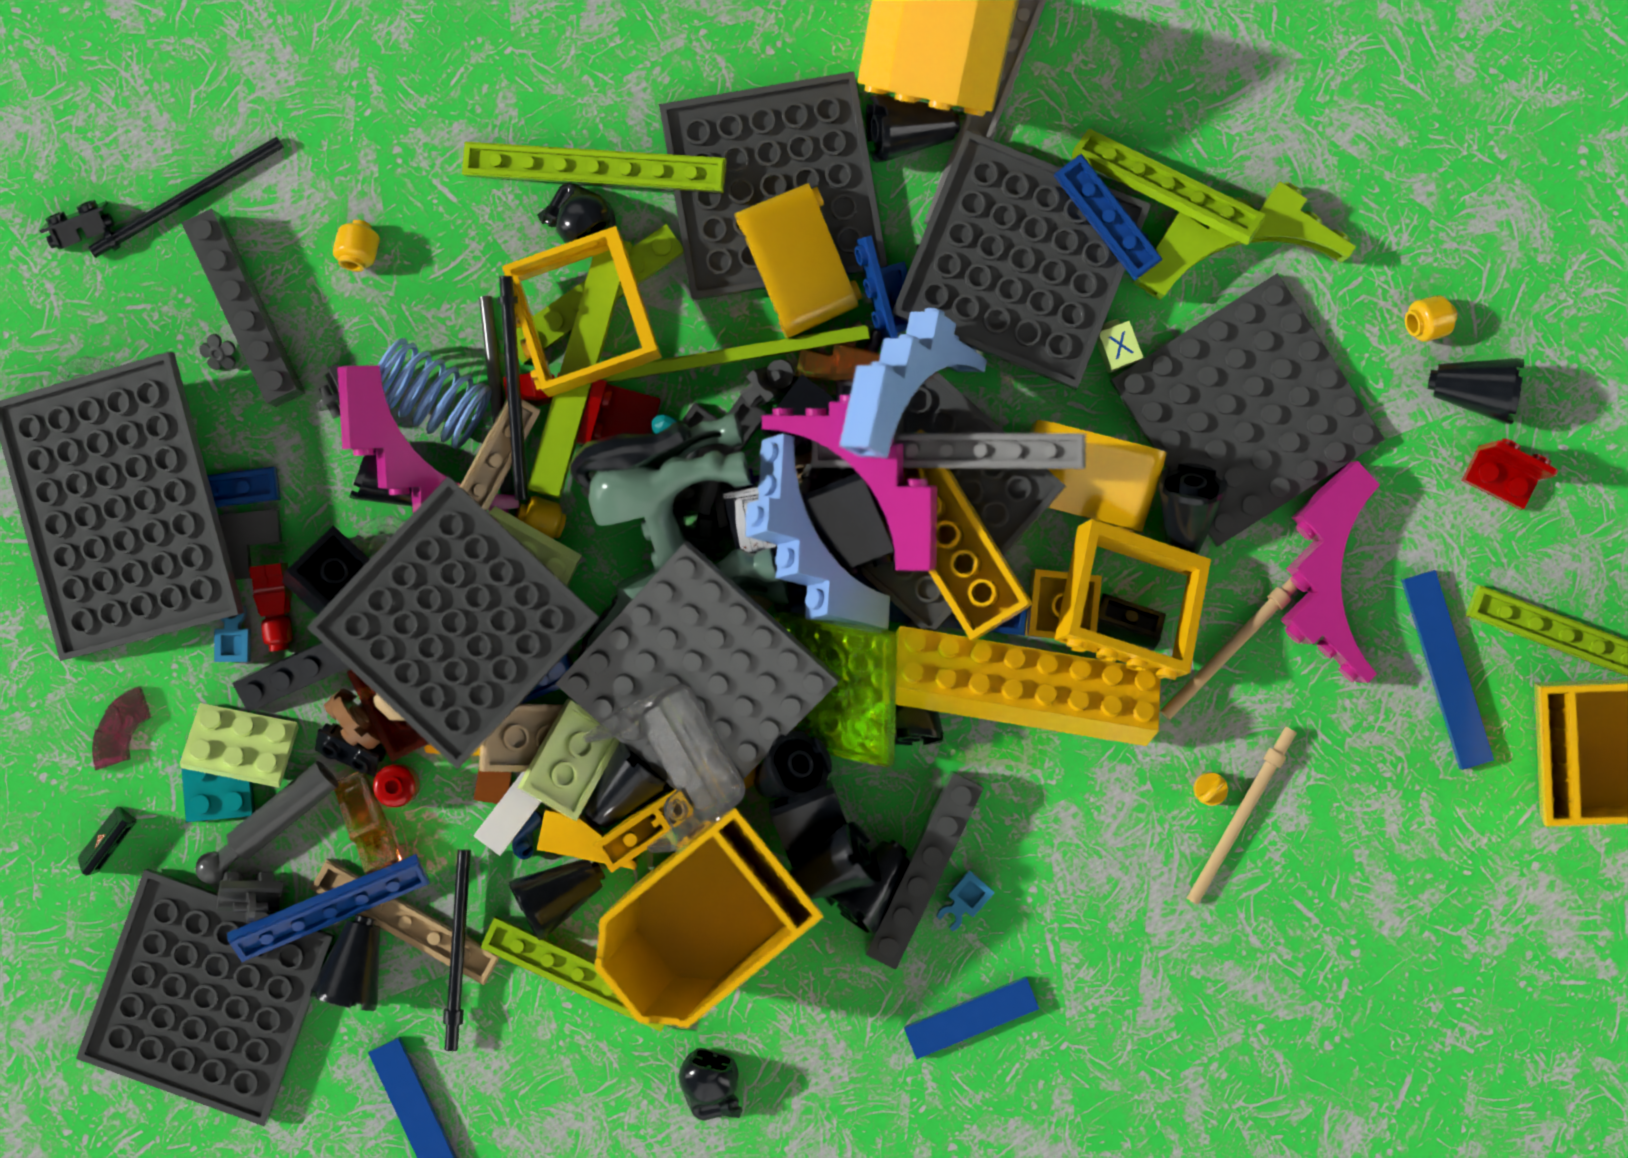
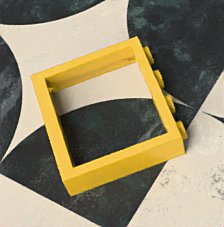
M616 226L502 266L505 276H513L514 296L518 297V303L515 304L516 328L522 327L525 339L520 340L525 357L527 359L532 358L535 370L530 371L531 378L534 380L536 389H542L548 398L662 358L622 236ZM610 250L642 348L553 379L521 281Z
M1094 519L1077 527L1055 640L1072 647L1071 650L1084 652L1087 650L1096 653V657L1100 660L1110 662L1118 660L1125 662L1126 667L1132 670L1156 672V677L1160 679L1169 678L1176 680L1177 677L1189 674L1211 559ZM1097 546L1187 576L1172 657L1080 628Z

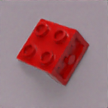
M605 380L595 381L591 386L576 442L584 446L587 442L622 433L652 434L651 421L657 416L661 401L654 396L610 385Z
M1503 438L1501 441H1492L1478 446L1461 481L1519 510H1524L1538 481L1556 477L1559 470L1550 466L1551 460L1535 453L1530 456L1520 451L1521 446L1518 443Z

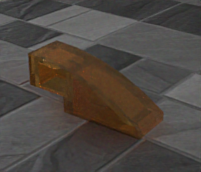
M835 344L832 355L814 350H801L795 376L800 377L803 374L807 378L818 380H854L857 366H871L872 362H879L881 353L843 344Z
M356 771L338 779V787L334 791L350 840L356 845L364 873L369 874L401 861L395 839L366 773Z

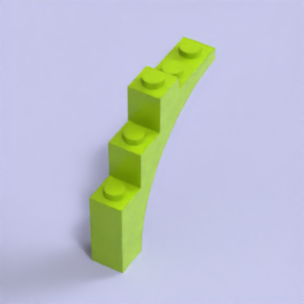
M1279 181L1271 189L1258 209L1259 212L1265 214V218L1250 243H1289L1311 248L1340 263L1348 259L1356 248L1355 245L1349 242V236L1337 229L1332 231L1322 225V219L1316 214L1309 211L1302 212L1301 208L1307 201V198L1301 195L1302 191L1292 183L1285 182L1284 184ZM1240 197L1235 198V200L1253 208L1246 200ZM1179 212L1155 247L1163 260L1136 281L1133 280L1132 283L1160 301L1180 276L1192 266L1210 255L1244 243L1209 226L1206 228L1202 225L1203 223Z

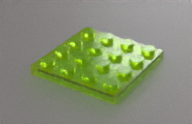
M785 611L776 613L775 619L840 677L839 682L791 731L805 732L804 734L812 738H818L824 743L829 754L886 768L894 765L897 632L832 620L805 619V615Z

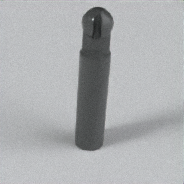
M316 761L227 834L228 844L218 852H207L201 855L196 863L197 877L207 884H217L222 881L224 873L229 871V866L239 857L246 860L250 859L338 787V782L332 772L323 763Z

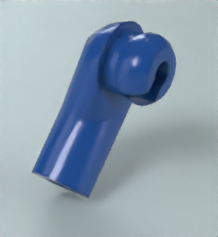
M535 810L512 840L513 853L520 859L525 860L533 855V832L542 825L543 816L537 810Z

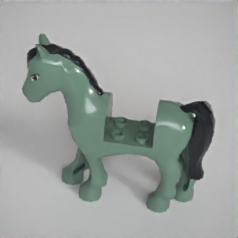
M735 413L725 415L720 420L702 421L692 428H688L684 421L679 420L672 423L667 429L655 434L622 433L587 442L576 452L570 463L569 471L573 478L589 494V505L596 524L601 526L613 525L644 517L645 520L641 521L643 534L646 540L651 539L655 552L651 553L654 568L634 574L616 585L617 595L611 600V604L604 609L599 616L600 618L584 636L578 658L686 541L673 512V499L677 493L694 483L706 480L726 481L736 487L751 484L750 472L743 452L724 456L718 451H710L700 458H685L697 449L716 443L731 448L744 445L742 429ZM597 471L591 480V478L589 477V472ZM739 548L731 551L724 559L715 564L717 568L748 595L767 598L775 605L791 603L787 581L776 578V559L771 548L761 550L755 554Z

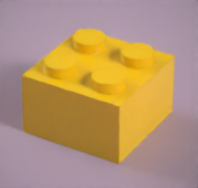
M1031 570L1029 598L1033 605L1028 608L1025 636L1055 639L1068 572ZM1091 575L1080 626V628L1097 632L1102 576Z

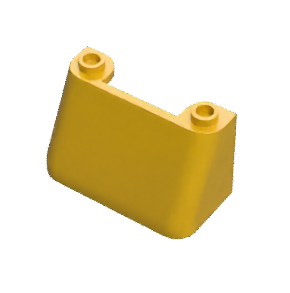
M809 183L734 214L740 230L746 236L745 241L749 246L771 299L774 311L778 314L779 325L784 337L787 339L859 307L857 300L862 298L857 282L855 280L849 281L819 208L824 206L818 187L811 189Z
M1036 420L1031 425L1029 433L1086 434V469H1047L1067 486L1048 508L1105 522L1133 533H1142L1167 452L1054 422Z

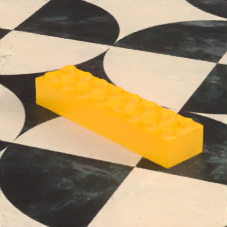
M899 626L891 642L886 703L1147 746L1159 731L1160 678L1156 677V672L1132 670L1123 663L982 639L970 640L969 637Z

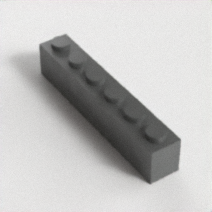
M211 208L181 222L265 402L277 407L305 394L303 386L223 216Z
M953 771L950 772L909 856V862L879 928L874 935H871L865 947V954L897 969L984 789L980 784Z

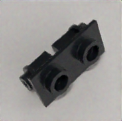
M90 200L77 206L78 212L66 216L65 212L62 211L45 219L47 223L39 231L40 233L49 231L50 235L46 238L52 249L56 247L63 249L82 240L77 230L78 228L82 227L88 239L109 231L110 227L115 224L111 214H104L102 211L107 206V201L97 204L95 200Z
M326 723L323 729L319 728L315 751L320 752L326 758L342 762L357 772L366 773L372 777L376 776L378 762H382L387 753V750L382 748V744L370 750L359 743L352 746L343 738L341 734L342 726L336 723L332 725Z

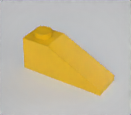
M670 787L601 837L593 846L612 873L695 818L696 815L678 788Z
M547 808L544 812L537 850L604 863L593 844L606 833L591 824L582 814L575 821L553 808ZM635 857L621 867L635 870L639 859Z

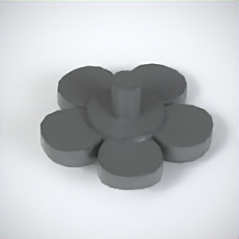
M218 334L209 335L207 343H203L200 346V354L205 358L210 357L207 364L213 370H219L222 366L230 369L236 363L235 358L231 356L236 349L234 344L229 340L222 343V339Z

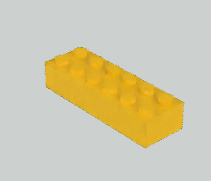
M921 429V430L917 431L916 433H926V432ZM903 468V485H907V479H927V485H937L936 568L928 572L970 640L979 639L1032 606V601L950 469Z

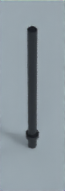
M277 136L116 231H107L104 233V238L88 246L89 250L95 258L110 249L116 251L121 248L120 244L283 149L284 146Z
M500 276V297H497V304H501L514 496L515 500H528L515 304L518 303V297L514 296L513 276Z

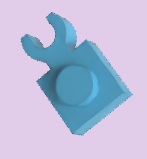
M243 606V614H239L235 618L227 617L221 619L224 623V629H214V662H251V629H241V623L247 617L246 606Z
M968 870L947 893L953 900L951 905L942 906L936 916L938 919H941L946 913H953L955 920L949 928L955 931L960 927L962 915L965 911L971 917H974L995 892L972 871Z

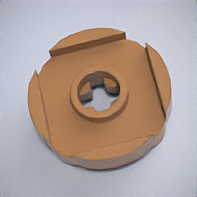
M340 689L324 704L325 710L343 727L341 734L350 745L354 746L359 743L368 750L374 749L384 740V737H380L384 733L381 723L366 704L360 707L353 701L358 696L347 689Z

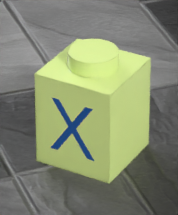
M1115 319L1103 324L1096 343L1108 373L1137 363L1144 358L1130 321L1120 324L1119 319Z

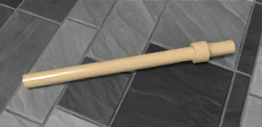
M1290 578L1281 588L1276 587L1267 596L1268 601L1160 710L1165 718L1170 720L1278 609L1282 610L1291 601V595L1298 588L1292 583Z
M1285 726L1273 749L1269 748L1263 757L1265 763L1188 894V900L1197 905L1200 903L1277 768L1281 769L1287 757L1284 755L1297 734L1294 730Z

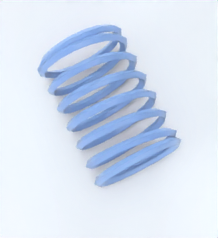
M406 338L398 339L388 348L378 364L380 365L382 383L393 367L382 385L385 393L394 381L386 396L389 409H392L403 395L413 375L416 363L423 357H426L425 368L417 376L404 396L398 410L399 418H404L410 413L426 385L430 371L437 365H440L439 375L416 408L412 424L413 426H418L423 422L435 403L444 379L451 373H454L452 386L444 394L427 423L426 431L427 434H431L437 430L452 404L457 389L465 381H468L465 395L452 411L440 435L441 442L448 441L452 436V448H460L470 438L483 417L491 398V387L489 385L486 386L484 382L474 386L471 375L468 374L460 378L457 367L454 366L446 369L443 359L432 361L429 351L418 353L416 344H408ZM402 344V347L392 356L396 349ZM412 349L411 360L395 379L403 364L407 350ZM478 403L475 414L467 430L465 431L464 435L459 439L461 431L468 417L470 416L472 410Z

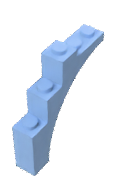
M925 308L924 312H910L906 334H900L898 338H884L879 362H872L871 366H857L840 441L841 447L859 457L887 458L892 438L905 407L916 390L928 377L945 367L956 372H985L987 359L978 354L976 349L959 341V337L954 334L956 323L947 318L944 311L936 308Z
M780 434L762 440L760 479L758 483L759 497L757 501L747 503L745 537L777 545L776 578L807 586L805 619L863 633L889 629L890 596L865 586L842 568L822 543L810 521L796 475L794 437Z

